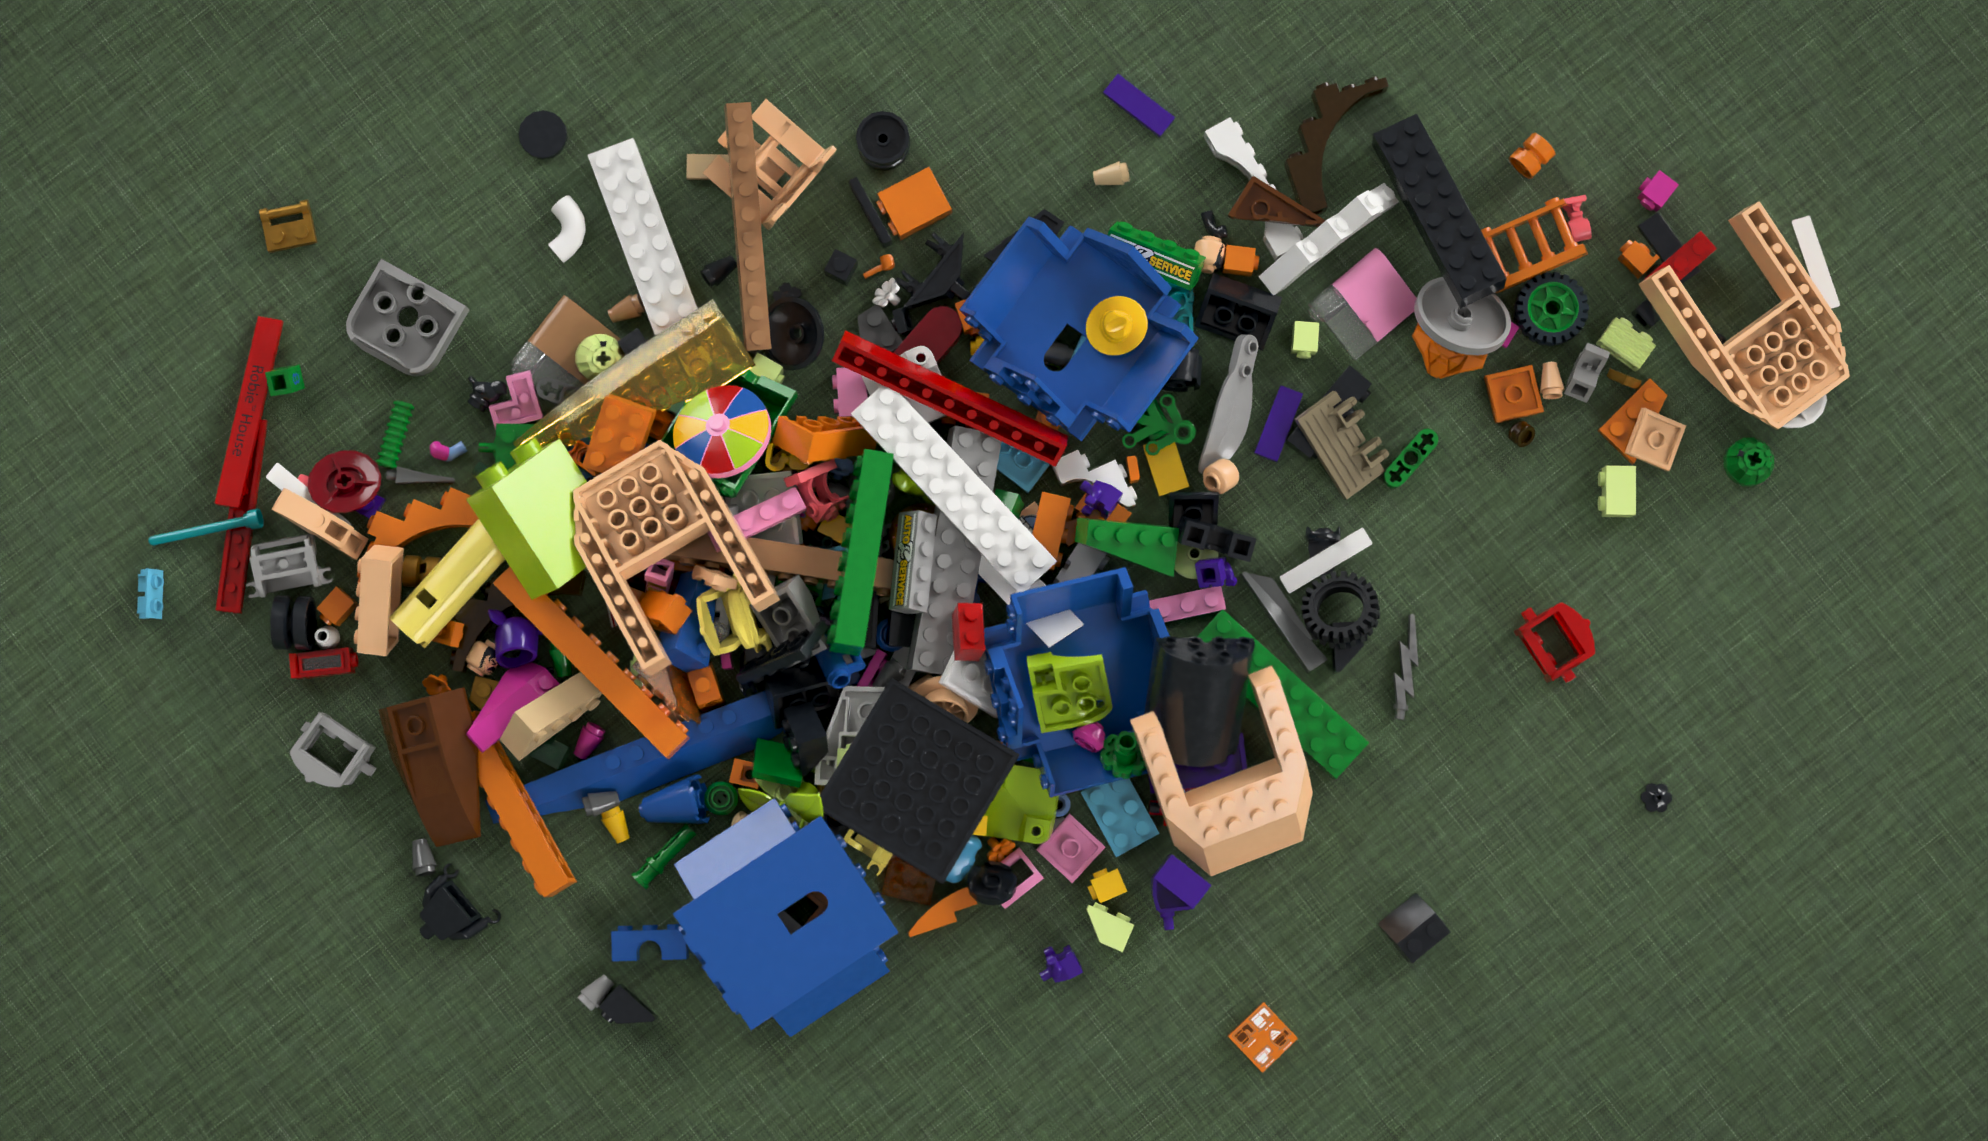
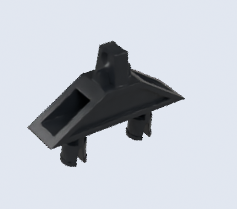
M935 232L932 233V238L937 244L927 240L925 245L939 254L941 261L924 282H918L905 270L901 272V275L908 282L898 277L896 278V283L911 294V298L903 309L911 310L945 299L946 297L952 300L955 296L963 301L970 296V293L963 288L965 282L960 279L964 232L954 245H949Z

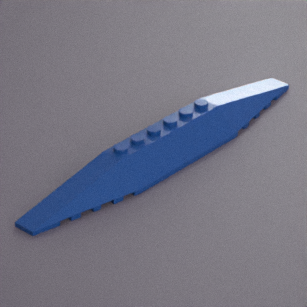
M858 671L851 673V680L847 686H855L859 683L861 678ZM763 691L682 722L689 730L686 735L690 739L670 759H667L646 737H643L527 783L524 787L540 816L584 808L582 797L588 796L587 793L617 791L620 802L754 750L757 738L770 740L783 730L782 728L775 730L766 693ZM485 800L493 823H499L498 819L500 817L497 811L492 809L488 801Z

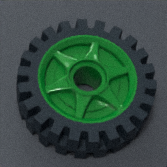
M1559 272L1539 274L1529 280L1516 297L1514 304L1516 324L1522 329L1524 336L1527 335L1529 340L1532 342L1536 341L1539 345L1554 346L1563 344L1574 338L1585 325L1589 310L1587 295H1584L1582 286L1579 287L1575 279L1571 280L1566 274L1560 275ZM1546 304H1553L1557 309V313L1555 315L1549 314L1546 311Z

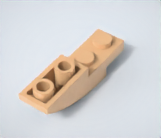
M283 488L271 509L354 560L359 558L369 540L354 530V527L286 488Z

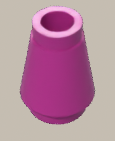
M588 722L586 726L582 727L573 753L577 757L586 760L604 739L603 734L605 730L595 723Z

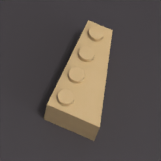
M579 672L514 712L500 741L520 761L568 724L576 721L587 710L592 711L600 703L599 698L602 693Z

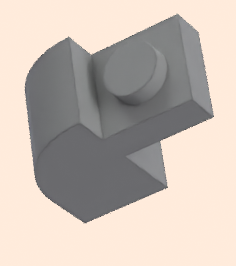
M1587 343L1576 359L1564 394L1587 403L1596 387L1599 374L1607 362L1610 352Z

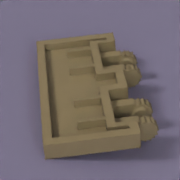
M1332 391L1294 420L1344 499H1348L1385 472L1380 462L1389 456V452L1387 449H1382L1369 459L1366 455L1382 443L1380 437H1374L1358 448L1366 439L1356 422L1362 419L1365 413L1362 409H1359L1344 419L1342 414L1356 405L1358 401L1355 397H1350L1334 408L1333 406L1339 403L1341 398L1336 391Z

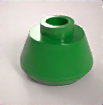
M715 782L705 792V805L713 814H729L738 803L737 791L727 782Z

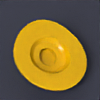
M1114 296L1104 299L1092 309L1087 318V338L1090 344L1103 354L1114 356L1128 353L1135 349L1146 335L1148 328L1146 313L1141 305L1131 298Z

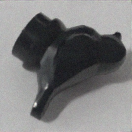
M472 376L468 377L472 384L473 392L469 395L470 398L467 402L482 412L489 408L490 403L498 401L501 395L507 394V385L502 381L479 382Z

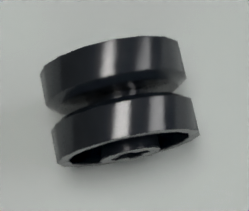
M886 111L871 113L862 120L857 129L856 141L859 155L865 164L871 168L882 171L895 169L907 158L910 150L908 127L902 118L896 114ZM880 139H882L883 141L885 139H888L885 143L879 142Z
M277 595L272 603L270 634L273 648L276 650H289L294 644L297 650H311L315 643L317 611L314 598L312 596H299L294 602L290 596Z

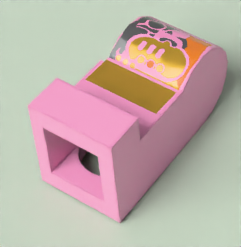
M661 559L647 568L644 578L647 581L645 593L648 590L669 592L673 579L674 562ZM657 565H662L668 570H662Z

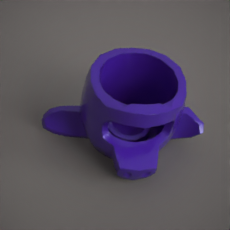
M488 609L490 619L498 625L495 634V654L498 664L506 669H514L534 661L538 654V635H545L527 618H507L502 611ZM521 649L520 656L517 658H507L502 655L510 650Z

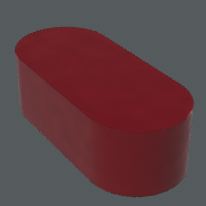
M945 306L933 308L911 331L894 353L901 355L905 351L917 346H925L931 350L937 365H939L962 336V323L958 313ZM919 354L916 357L918 362H924L926 359L924 354Z

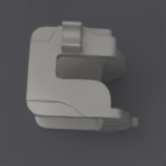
M312 534L300 535L253 545L251 547L250 563L254 581L247 583L246 586H254L256 592L248 597L260 596L262 598L266 597L269 592L311 584L314 587H319L322 584L332 582V578L325 579L323 573L330 571L331 568L317 566L315 536ZM305 542L304 547L260 554L261 549Z
M322 712L316 715L312 723L305 722L300 729L304 733L290 750V756L296 767L305 775V781H314L324 786L342 787L343 785H352L361 772L372 776L377 769L369 763L370 756L376 747L332 719L330 715ZM322 732L333 739L337 736L345 741L343 746L351 752L355 753L357 751L342 774L309 752Z

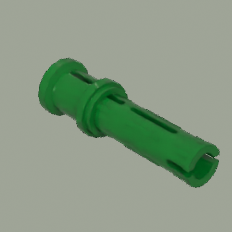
M685 823L653 857H647L646 863L637 872H632L631 876L647 890L649 888L648 884L658 874L662 875L664 873V867L697 834Z

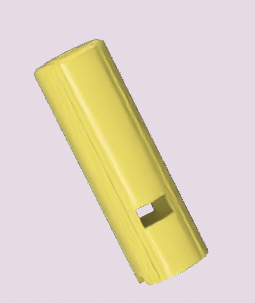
M479 519L389 617L399 629L414 642L420 643L423 648L427 647L505 560Z

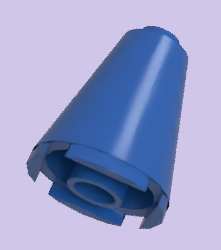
M697 774L689 776L643 798L642 803L639 804L641 817L645 818L647 822L707 823L710 820V816L706 817V811L709 810L704 801L707 787L705 783L700 784L698 780L702 777Z

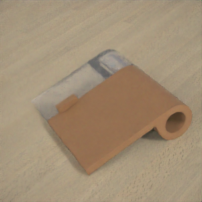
M563 295L510 362V365L513 366L510 371L516 374L530 370L535 384L543 377H550L585 389L591 380L586 379L577 368L575 353L579 344L586 337L593 334H606L617 341L621 339L575 302ZM547 381L546 385L541 384L540 388L547 393L557 394L554 399L559 400V392L563 386L558 385V389L551 387V382ZM573 389L566 390L563 394L564 401L574 403L577 400L576 391Z

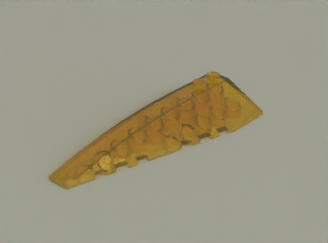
M712 299L597 375L539 420L513 444L517 448L535 437L541 447L558 439L561 440L563 445L569 447L577 444V440L588 436L592 437L606 395L613 394L649 408L664 411L670 409L671 405L684 401L686 403L690 401L694 396L705 390L726 385L756 364Z

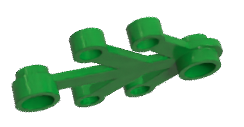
M1164 394L1160 398V404L1163 408L1167 409L1173 423L1163 420L1154 401H1152L1146 409L1150 416L1143 414L1137 422L1146 425V427L1135 433H1127L1123 436L1122 443L1126 448H1132L1140 440L1160 430L1170 433L1158 441L1151 440L1146 444V452L1149 455H1156L1161 449L1174 442L1179 444L1190 443L1195 438L1196 429L1192 422L1182 419L1175 406L1174 396L1172 394ZM1164 397H1170L1172 404L1166 406L1163 403ZM1180 428H1187L1188 435L1181 436L1179 433ZM1127 436L1134 438L1133 445H1128L1125 442ZM1154 443L1157 445L1158 449L1156 452L1149 450L1150 444Z

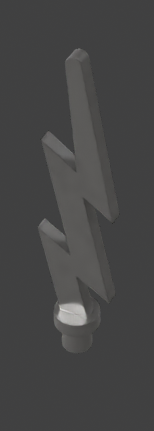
M1414 614L1408 616V648L1401 641H1398L1402 679L1396 673H1393L1396 701L1393 709H1395V719L1404 720L1405 711H1408L1405 691L1414 698L1411 662L1418 667Z

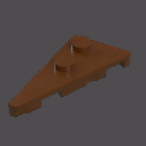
M1252 176L1227 216L1231 219L1319 227L1326 221L1255 176Z

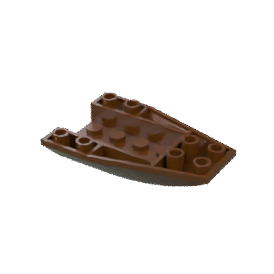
M465 687L378 709L390 757L435 846L440 847L481 837L478 748L466 735L474 721Z

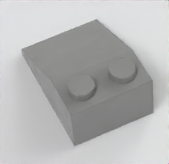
M799 574L774 587L780 598L778 602L761 612H758L750 604L753 612L776 647L786 640L791 642L805 629L812 632L816 623L820 622L813 597ZM825 633L811 650L813 652L811 656L829 647L826 644Z

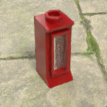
M346 647L289 654L291 678L299 680L356 673L355 667H358L357 652H354L353 648Z

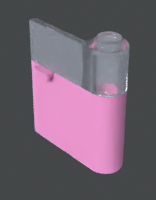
M1374 248L1308 304L1310 307L1308 313L1315 321L1321 320L1326 323L1353 360L1356 361L1414 312L1416 297L1385 255L1379 249Z

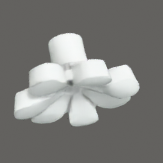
M891 278L889 282L885 281L882 284V290L880 288L876 289L874 294L876 297L872 300L874 304L885 307L888 302L894 306L899 304L901 299L896 293L900 287L896 284L894 278Z

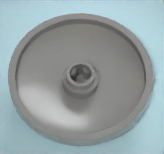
M1443 277L1426 283L1421 288L1415 301L1414 312L1422 330L1439 345L1457 353L1466 355L1491 353L1503 345L1510 332L1511 319L1504 303L1494 293L1460 309Z

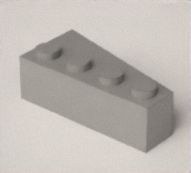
M1078 543L1066 561L1064 568L1061 569L1052 584L1094 575L1098 568L1103 570L1110 558L1106 556L1107 553Z

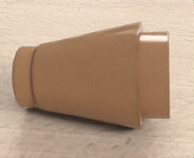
M630 294L609 309L608 314L612 322L615 323L642 316V313L646 310L640 295Z

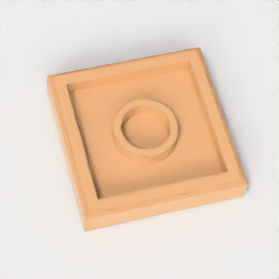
M1641 408L1625 454L1664 471H1670L1686 425L1647 408Z

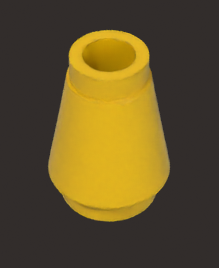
M615 806L601 814L602 823L616 843H621L630 838L623 809L621 810L619 806Z

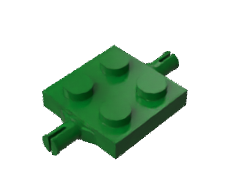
M496 423L494 443L479 442L478 447H488V449L478 448L479 453H493L495 464L501 461L508 470L516 464L510 452L534 437L541 447L548 445L546 425Z

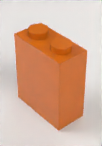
M930 167L877 193L879 201L876 204L882 215L887 214L890 220L887 225L892 235H898L900 240L952 214V208Z

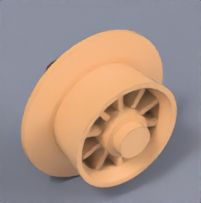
M941 676L926 679L913 690L966 723H969L975 717L979 709L939 683Z

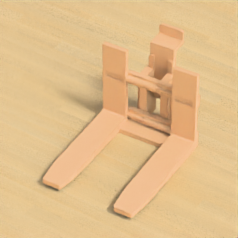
M765 99L752 114V120L770 135L762 145L754 140L757 183L773 197L771 200L758 189L761 224L767 230H770L776 220L786 212L820 172L826 161L831 159L837 149L833 145L823 149L779 109ZM725 130L718 139V143L728 150ZM781 144L803 164L798 167L776 147ZM718 155L703 174L732 199L729 163ZM786 173L790 179L781 187L776 182Z

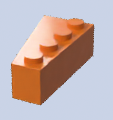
M779 416L773 438V444L798 457V460L805 464H812L814 461L828 462L830 459L835 458L846 459L850 456H861L864 449L875 450L877 444L854 417L837 416V419L818 416L817 421L807 419L806 416H797L796 421H791L787 416Z

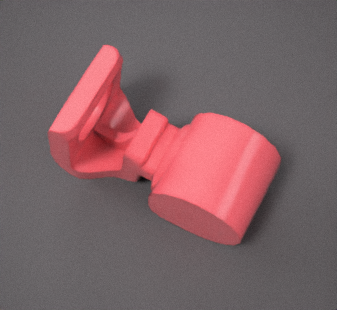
M1586 195L1566 198L1567 206L1562 207L1568 217H1570L1567 225L1574 242L1589 240L1592 237L1589 220L1583 218V212L1580 211L1582 202L1587 199Z

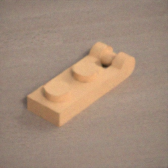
M695 565L692 572V579L698 581L703 579L705 580L704 584L711 586L712 589L726 592L727 588L736 589L738 580L719 570Z

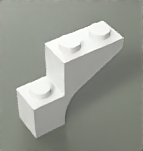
M1076 450L1061 457L1056 467L1051 465L1061 487L1072 482H1084L1085 480L1092 485L1098 480L1114 486L1123 493L1119 504L1125 509H1131L1136 505L1134 500L1138 499L1132 486H1127L1124 480L1127 477L1126 471L1122 464H1117L1116 460L1088 472L1087 468L1090 467V463L1085 453L1081 455L1079 450Z

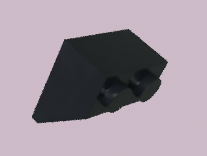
M1417 893L1413 894L1378 923L1405 959L1412 964L1451 933L1438 915Z

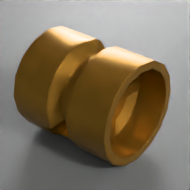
M406 555L402 568L403 586L417 587L442 558L427 556L425 560H422L421 556Z

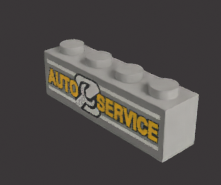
M920 510L899 512L889 610L904 614L927 613L937 515Z

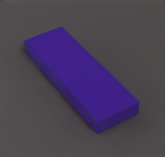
M1119 74L1115 76L1103 91V95L1159 138L1175 119L1172 114Z
M1280 385L1254 454L1277 463L1303 393Z

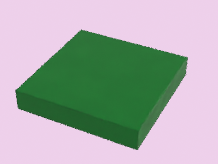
M757 738L752 778L800 788L802 782L799 768L793 767L790 754H792L791 750L787 751L782 743Z

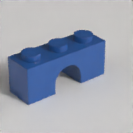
M667 924V929L657 930V925H642V930H633V925L618 926V931H611L612 961L639 960L640 947L647 940L654 941L660 946L662 960L689 959V946L682 938L684 935L678 929L681 926L680 924Z

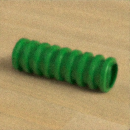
M400 400L393 401L395 406L391 408L393 413L389 415L390 423L386 424L388 430L384 431L386 436L382 438V441H384L383 445H380L382 450L378 452L379 459L375 461L377 465L390 469L397 468L396 461L400 459L398 454L402 452L400 447L404 446L402 440L406 439L404 434L408 432L407 425H410L409 417L413 416L411 410L415 409L412 404Z

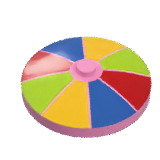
M732 385L713 387L696 395L681 410L673 431L674 447L676 451L705 468L710 478L730 477L745 471L761 457L769 443L771 419L766 407L753 392Z

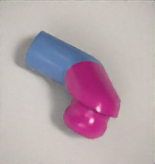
M434 441L429 447L430 454L434 458L450 462L467 452L462 441L451 447L444 446L439 441Z

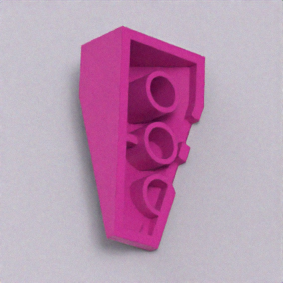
M533 662L509 669L502 676L466 735L483 753L500 740L514 712L560 684L545 667Z

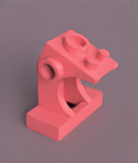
M834 459L783 478L786 487L797 485L806 506V513L816 524L824 520L827 522L834 520L839 515L838 511L840 508L844 509L846 507L845 502L849 498L848 495L839 497L838 494L831 493L828 488V471L837 468ZM813 487H815V490L820 501H818L815 497L812 490Z

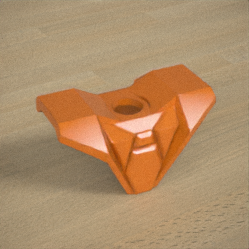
M1417 323L1412 334L1423 356L1427 373L1435 378L1442 379L1458 373L1483 369L1488 354L1466 355L1451 351L1432 340L1422 330L1419 323Z

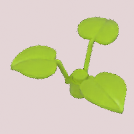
M802 782L800 788L795 793H790L786 799L779 803L780 806L784 803L787 804L793 812L801 816L800 829L804 827L805 821L811 823L820 816L823 818V805L820 793H818L814 785L808 782ZM738 788L741 800L751 812L772 800L770 796L763 792Z

